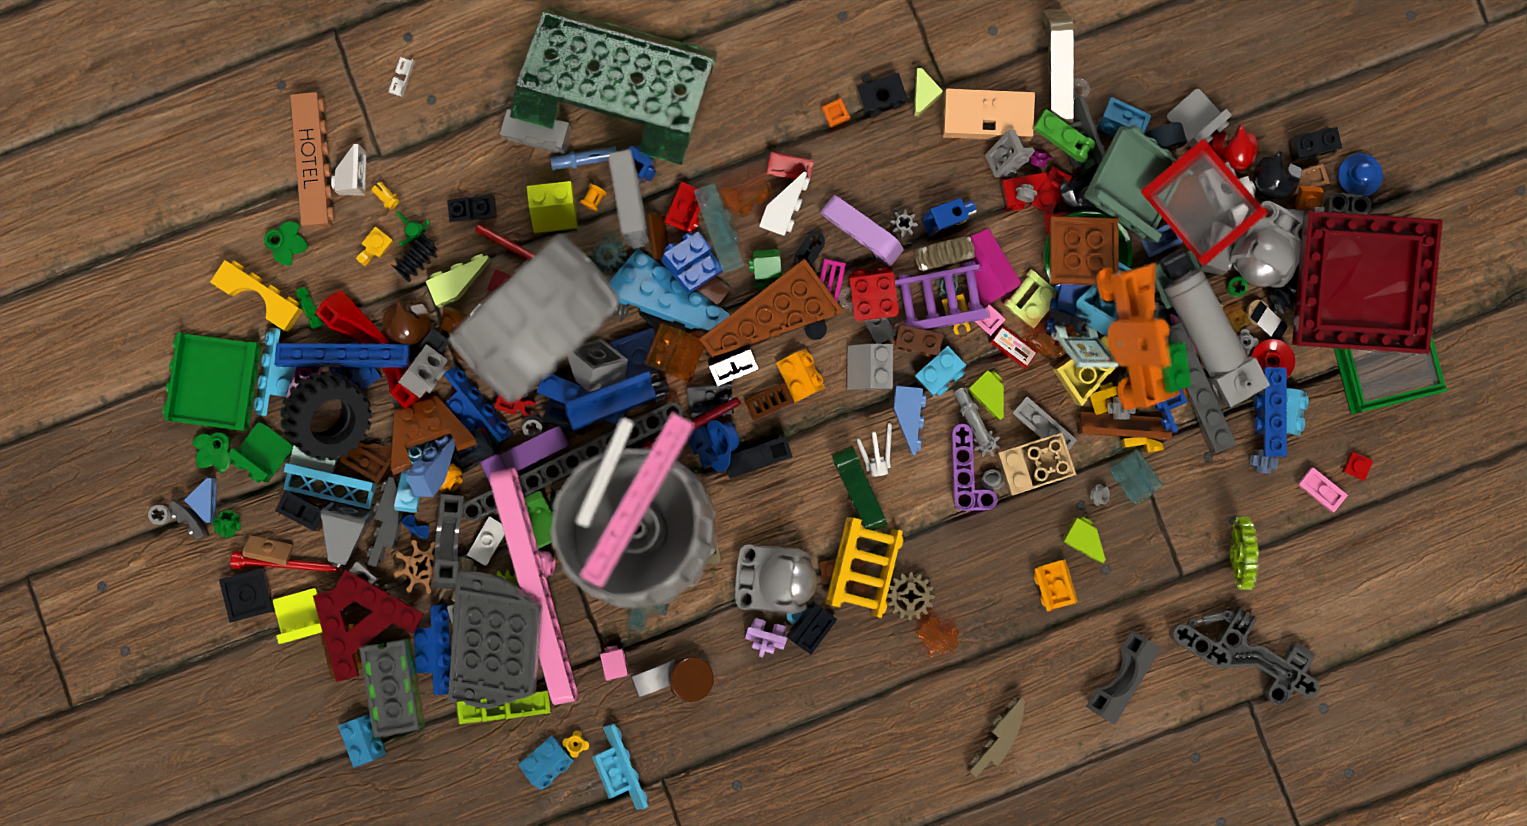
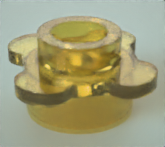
M1237 306L1232 313L1226 314L1235 333L1240 332L1243 326L1250 324L1247 314L1243 311L1242 307Z

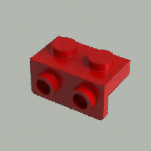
M680 182L663 223L685 233L695 230L700 221V218H698L699 212L704 210L708 203V198L706 197L708 192Z

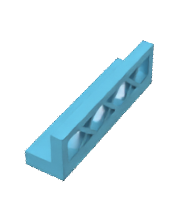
M285 464L284 472H287L283 490L371 509L376 483L294 464ZM293 474L300 475L305 484L299 488L291 487ZM316 480H322L327 489L317 493L312 488L311 483ZM339 484L344 485L348 491V494L342 498L336 497L332 490ZM308 486L310 491L304 490L303 488ZM360 489L369 491L366 504L358 502L354 493ZM329 491L332 496L326 495L325 493ZM349 496H351V498L353 499V501H352V500H348V499H346V498H348Z

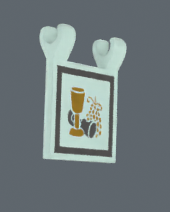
M1055 325L1057 333H1052V339L1058 340L1077 367H1117V361L1099 339L1095 329L1086 326L1087 335L1068 337L1064 326Z

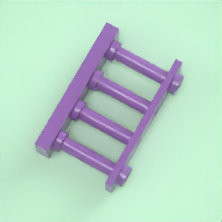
M967 262L962 264V268L910 277V274L897 276L895 286H901L906 314L905 324L903 325L932 330L990 319L989 309H983V305H980L975 272L982 271V266L976 265L975 262ZM966 274L971 301L970 311L961 313V309H958L953 276ZM944 278L950 310L948 311V316L940 317L936 312L931 280ZM922 282L928 315L926 316L927 320L918 321L914 314L910 284Z

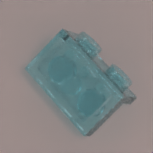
M1138 449L1109 469L1114 479L1121 485L1127 497L1135 505L1147 499L1163 486Z

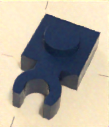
M704 425L693 430L688 436L687 442L694 455L699 453L700 463L705 468L718 461V456L710 448L714 444Z

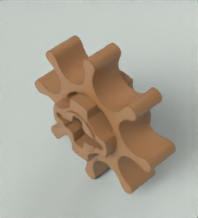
M413 540L411 546L414 549V553L411 556H403L400 552L396 554V558L403 560L406 567L403 571L395 572L394 577L398 578L402 575L409 577L410 585L406 589L407 593L412 591V587L415 584L420 583L425 586L426 594L430 595L432 590L429 587V581L432 579L433 570L430 561L433 564L432 550L434 549L435 542L431 543L428 551L423 552L417 548V541ZM424 559H427L424 567L425 569H427V571L422 570L421 573H419V575L416 576L418 569L416 564L420 565Z

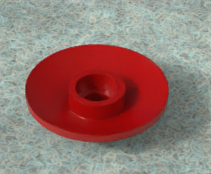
M1265 340L1259 343L1251 354V357L1257 359L1262 371L1266 367L1286 368V378H1288L1294 370L1295 355L1289 345L1281 340ZM1269 358L1274 360L1273 366L1268 365L1267 360Z

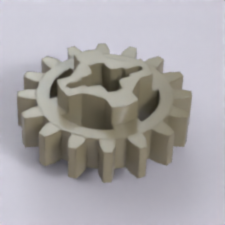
M909 572L908 577L901 573V580L893 578L895 585H889V589L892 592L888 593L887 597L891 598L892 601L887 604L888 606L894 605L895 608L892 610V613L895 614L899 611V618L901 619L905 615H907L909 621L912 620V615L920 619L921 612L926 615L928 614L925 609L927 606L933 607L929 600L934 599L935 596L930 595L929 592L934 588L926 586L929 582L928 579L921 581V574L914 578L913 572ZM906 582V588L901 592H896L898 587ZM915 582L922 586L925 593L919 592L915 588ZM909 590H912L913 594L921 597L913 598L912 602L909 603L907 598L900 597V595L908 594ZM896 600H902L906 604V611L899 607ZM919 601H924L923 605L914 611L915 605Z

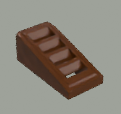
M785 382L744 400L753 421L794 403ZM781 390L785 402H781L777 391ZM772 393L777 403L776 406H773L769 397ZM763 397H765L769 407L767 410H765L761 401ZM754 401H757V404L761 410V412L758 414L752 403Z

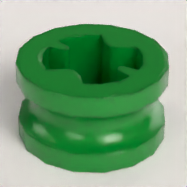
M1234 277L1227 283L1226 289L1228 294L1232 297L1244 295L1248 290V282L1242 277ZM1237 281L1240 282L1239 286L1243 287L1238 293L1232 287V284H1236Z

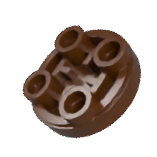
M692 656L676 660L669 675L671 692L679 699L687 702H696L706 697L711 691L714 681L710 665L703 659Z

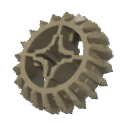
M961 237L920 248L915 252V260L919 270L928 271L970 260L975 256V248L970 237Z

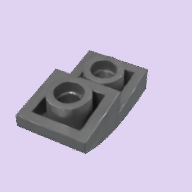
M179 501L169 503L171 509H169L171 517L178 523L188 522L187 530L191 537L200 540L210 536L201 520L187 506Z
M671 658L653 668L648 667L631 675L630 678L638 697L669 686V675L676 660Z

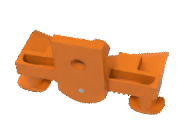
M1156 263L1119 273H1113L1112 268H1104L1097 275V287L1101 298L1105 301L1115 299L1117 306L1116 310L1118 311L1119 320L1111 323L1107 341L1110 352L1120 366H1128L1130 377H1125L1118 384L1119 400L1122 407L1126 410H1132L1135 407L1147 408L1180 394L1179 390L1167 393L1164 387L1162 367L1170 365L1166 344L1169 327L1163 319H1154V310L1156 309L1154 301Z

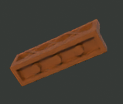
M1080 412L1078 434L1124 438L1141 437L1166 441L1172 439V433H1169L1168 430L1166 431L1162 426V417L1130 415V420H1114L1113 414L1102 413L1096 415L1091 412Z

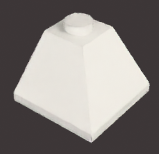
M354 144L335 169V176H332V189H335L338 195L365 196L367 152L359 144Z

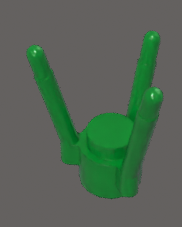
M396 211L397 216L406 225L404 232L407 239L400 241V246L411 244L415 239H421V234L428 231L429 220H426L423 226L415 221L410 222L400 211Z

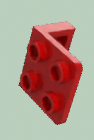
M888 266L876 267L875 271L866 272V269L854 270L853 274H849L855 320L864 321L898 315L899 310L893 269H888Z

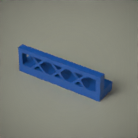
M645 372L565 403V412L573 431L655 400L657 396L651 384L652 377L650 372Z

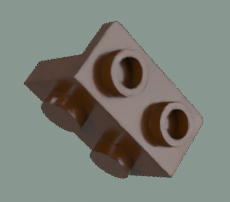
M901 324L896 335L895 346H898V349L911 352L916 350L925 356H939L943 334Z

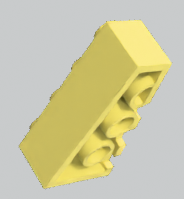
M1100 334L1098 336L1110 352L1107 337ZM1069 356L1052 369L1076 405L1083 406L1087 398L1096 391L1101 382L1115 367H1077Z

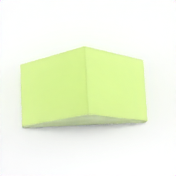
M917 68L914 116H919L943 92L922 68Z

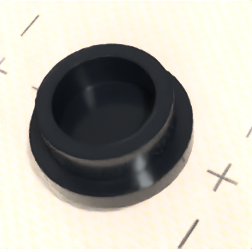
M823 320L805 325V333L812 340L822 339L827 332V326Z

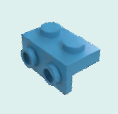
M370 713L338 725L353 768L386 755L381 738L374 737Z
M550 736L518 766L530 783L542 790L548 787L560 773L565 772L574 760L565 752L557 739Z

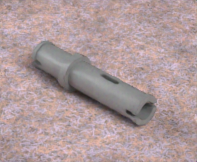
M967 388L956 390L954 396L961 407L960 412L962 416L966 417L980 449L987 450L991 448L994 442L977 411V404L973 403Z

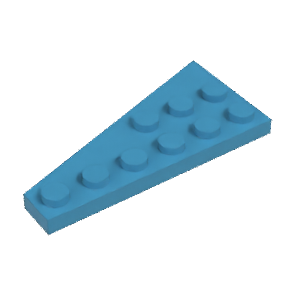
M638 248L609 281L620 297L619 303L639 307L640 311L670 322H680L689 329L696 328L707 333L730 315L697 290L687 294L668 269Z

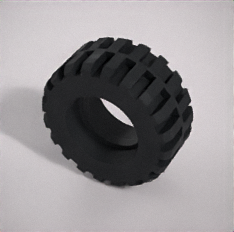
M322 371L321 375L315 372L309 374L308 379L304 377L300 379L296 387L292 386L290 388L289 397L285 396L282 402L285 408H281L280 416L283 418L281 426L285 430L284 434L306 456L316 458L319 461H325L326 458L330 461L337 460L340 455L342 457L349 455L351 449L355 451L359 447L357 444L361 440H365L367 436L365 434L366 430H370L371 422L368 421V419L372 418V410L369 409L371 404L369 399L365 397V393L347 377L336 372L331 374L329 371ZM341 400L342 412L336 424L328 430L312 432L310 422L315 410L327 401Z

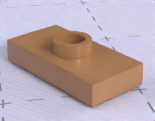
M1323 163L1302 169L1299 185L1291 197L1298 195L1300 186L1323 187L1330 184Z
M250 535L243 549V556L286 566L292 554L293 545Z

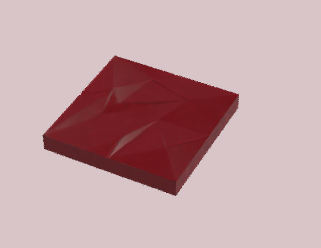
M1304 210L1292 345L1430 354L1443 219Z

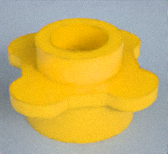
M574 731L571 737L565 738L562 742L573 758L578 757L581 751L589 748V743L582 738L580 731Z

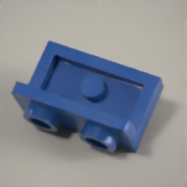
M630 146L628 150H631L635 163L642 167L637 176L643 184L647 180L650 182L657 172L654 161L650 158L649 153L640 146H637L636 149Z

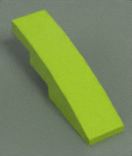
M538 691L531 696L507 702L491 709L465 705L464 701L456 702L458 724L551 713L548 691ZM480 699L481 703H488L486 699Z

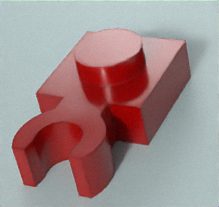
M498 394L494 408L515 415L516 411L520 410L526 417L532 414L525 412V406H535L536 404L531 400L521 401L522 396L515 402H508Z

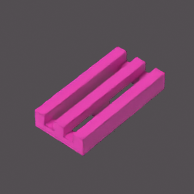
M824 259L820 280L824 284L827 265H832L827 290L830 293L836 266L840 267L834 296L838 303L846 263Z

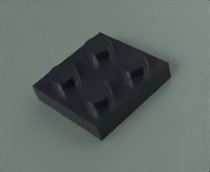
M264 568L219 579L229 623L275 611Z

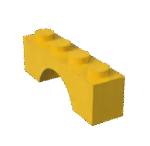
M224 260L210 283L233 297L243 291H257L266 303L265 318L284 331L289 332L303 312L298 307L300 303L290 296L285 299L279 295L281 290L271 284L268 287L261 283L263 279L253 272L248 275L243 271L245 267L233 260L230 263Z

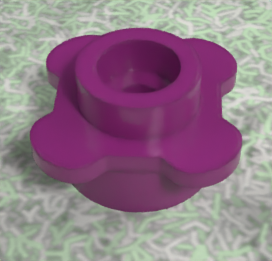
M1035 148V152L1030 156L1029 162L1035 166L1044 167L1048 160H1052V155L1047 154V151L1042 148Z

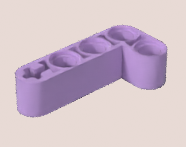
M833 195L820 211L827 220L871 250L876 258L888 267H891L904 251L900 242L893 235L836 195Z

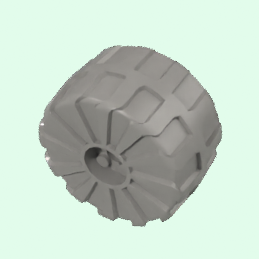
M558 235L450 335L449 340L480 378L506 401L515 402L521 396L528 393L542 378L550 374L567 354L575 351L582 341L614 312L619 305L620 297L597 266L565 236Z
M646 448L622 449L587 527L578 524L576 519L607 450H605L604 454L588 462L583 461L572 471L573 475L566 482L562 491L557 493L553 504L555 510L553 529L550 531L552 546L557 549L558 555L564 564L563 570L567 576L594 598L623 608H647L665 605L675 601L676 596L688 587L695 586L705 574L703 568L708 557L713 555L716 550L718 535L714 529L715 509L710 496L697 477L677 460L672 464L639 522L642 525L641 533L639 535H634L633 533L604 586L601 588L581 577L583 570L652 450Z

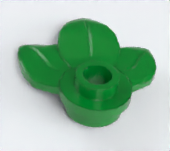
M285 222L278 229L269 230L264 236V243L268 249L272 250L274 259L286 266L292 265L293 254H300L308 249L307 242L297 235L300 227L298 223ZM275 236L279 237V242L277 244H273L272 239Z
M216 432L212 435L205 433L198 435L192 442L199 449L195 458L197 467L207 468L214 465L220 473H224L231 462V458L227 456L231 443L230 438L222 432ZM216 440L220 441L221 447L217 446Z

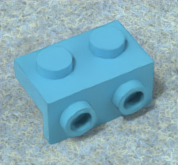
M947 346L939 353V356L937 355L915 377L930 392L933 398L937 394L940 397L949 389L947 385L953 379L957 382L965 374L966 364Z
M1287 388V434L1300 436L1301 431L1305 428L1304 410L1308 408L1309 404L1307 393L1302 390Z

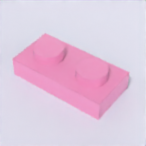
M1313 467L1307 471L1297 484L1332 513L1337 510L1348 496Z

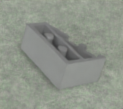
M514 108L513 110L507 109L500 136L505 140L566 155L573 130L569 122L550 119L540 114H527L524 110Z

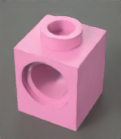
M617 645L604 648L605 652L601 653L600 656L606 680L628 676L629 670L624 648L618 649Z

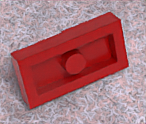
M1052 166L1031 206L1046 214H1051L1060 199L1059 185L1066 180L1069 183L1072 176Z

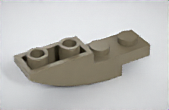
M1020 696L1017 699L1013 697L1005 706L1007 709L1002 716L999 714L991 722L993 727L990 730L996 737L994 739L990 737L983 745L985 750L979 756L976 754L969 761L968 765L970 767L967 770L976 778L990 761L999 766L1011 749L1018 735L1024 714L1025 700Z

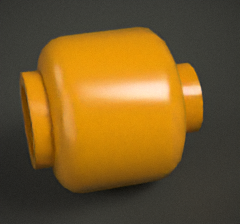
M450 461L445 482L440 487L442 492H453L463 482L461 469L452 461Z

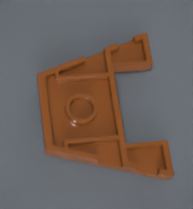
M437 395L414 403L406 409L401 408L394 411L391 470L394 475L412 467L407 451L409 448L450 433L457 451L477 444L474 436Z

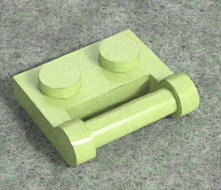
M1029 270L1026 274L1027 278L1012 297L1006 299L1003 305L1034 329L1049 311L1051 299H1055L1057 290H1054L1036 272ZM1032 284H1037L1039 287L1022 309L1017 307L1016 304Z

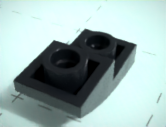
M494 195L447 200L449 222L497 218Z

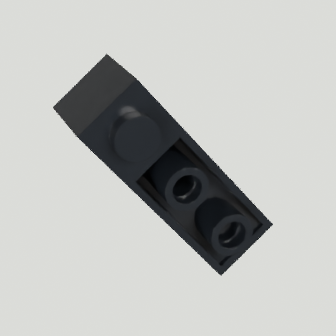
M786 436L732 454L730 464L726 469L729 479L792 459L793 456Z

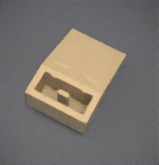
M1063 433L996 454L1009 496L1076 475Z

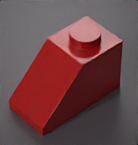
M1047 172L1003 180L1001 182L1005 209H1011L1012 212L1024 210V206H1027L1029 202L1016 198V188L1021 187V184H1028L1033 186L1037 192L1047 178Z

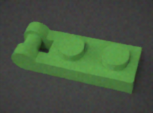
M1047 109L1042 112L1032 128L1081 163L1087 160L1088 152L1092 151L1096 145L1093 139L1085 137ZM1076 143L1082 146L1081 149L1075 147Z

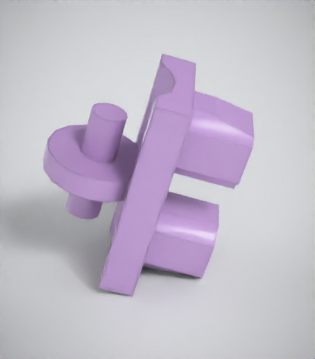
M755 618L751 627H748L745 639L754 641L752 648L760 650L759 657L763 658L765 652L773 654L775 648L784 650L787 637H785L786 627L774 624L772 633L765 632L766 621Z

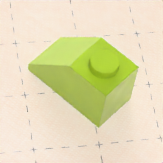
M987 370L968 389V392L997 421H1000L1004 417V386L1000 383L1002 378L995 371L990 372Z
M1085 517L1080 519L1074 518L1062 542L1095 561L1104 563L1106 559L1098 531L1092 526L1093 522Z

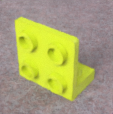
M316 588L273 600L281 631L280 635H276L279 644L323 632L313 595L318 594Z

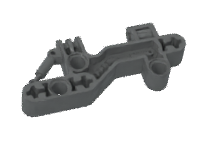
M1240 606L1234 612L1222 610L1203 615L1200 619H1189L1187 624H1174L1170 628L1169 636L1171 640L1211 666L1217 668L1255 666L1269 675L1271 679L1264 689V697L1268 702L1277 705L1284 704L1293 691L1308 698L1315 697L1319 693L1320 685L1318 681L1306 674L1315 657V653L1296 641L1290 645L1282 658L1263 646L1248 645L1246 638L1254 626L1257 617L1254 615L1250 617L1247 611L1243 613ZM1220 620L1226 621L1225 626L1215 641L1193 629L1199 623L1208 624ZM1235 623H1236V627H1237V628H1239V629H1240L1241 627L1243 628L1241 632H1239L1238 630L1232 629V627H1233V625H1234ZM1183 630L1185 635L1192 638L1187 640L1186 638L1179 637L1177 631ZM1229 633H1233L1236 638L1235 642L1231 645L1226 641ZM1199 640H1203L1205 643V648L1201 652H1198L1195 648L1196 642ZM1212 651L1221 654L1223 661H1217L1218 659L1209 653ZM1299 681L1308 683V686L1311 688L1307 691L1304 686L1297 683ZM1275 688H1279L1281 695L1278 699L1274 700L1272 691Z

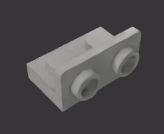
M1008 130L986 153L985 157L995 177L1010 178L1017 173V170L1023 164L1029 161V157L1035 151L1033 147L1024 148L1016 131Z

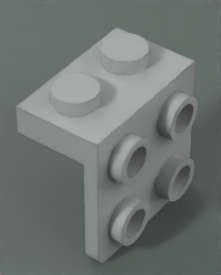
M1195 89L1171 110L1166 118L1170 123H1182L1187 142L1191 147H1194L1203 138L1207 143L1213 139L1211 134L1216 129L1220 133L1230 124L1227 120L1232 114L1227 109L1221 113L1200 89Z

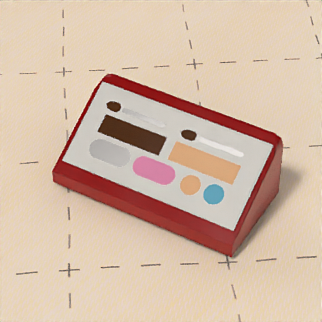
M1004 326L999 329L990 342L992 346L1024 370L1038 353V351Z

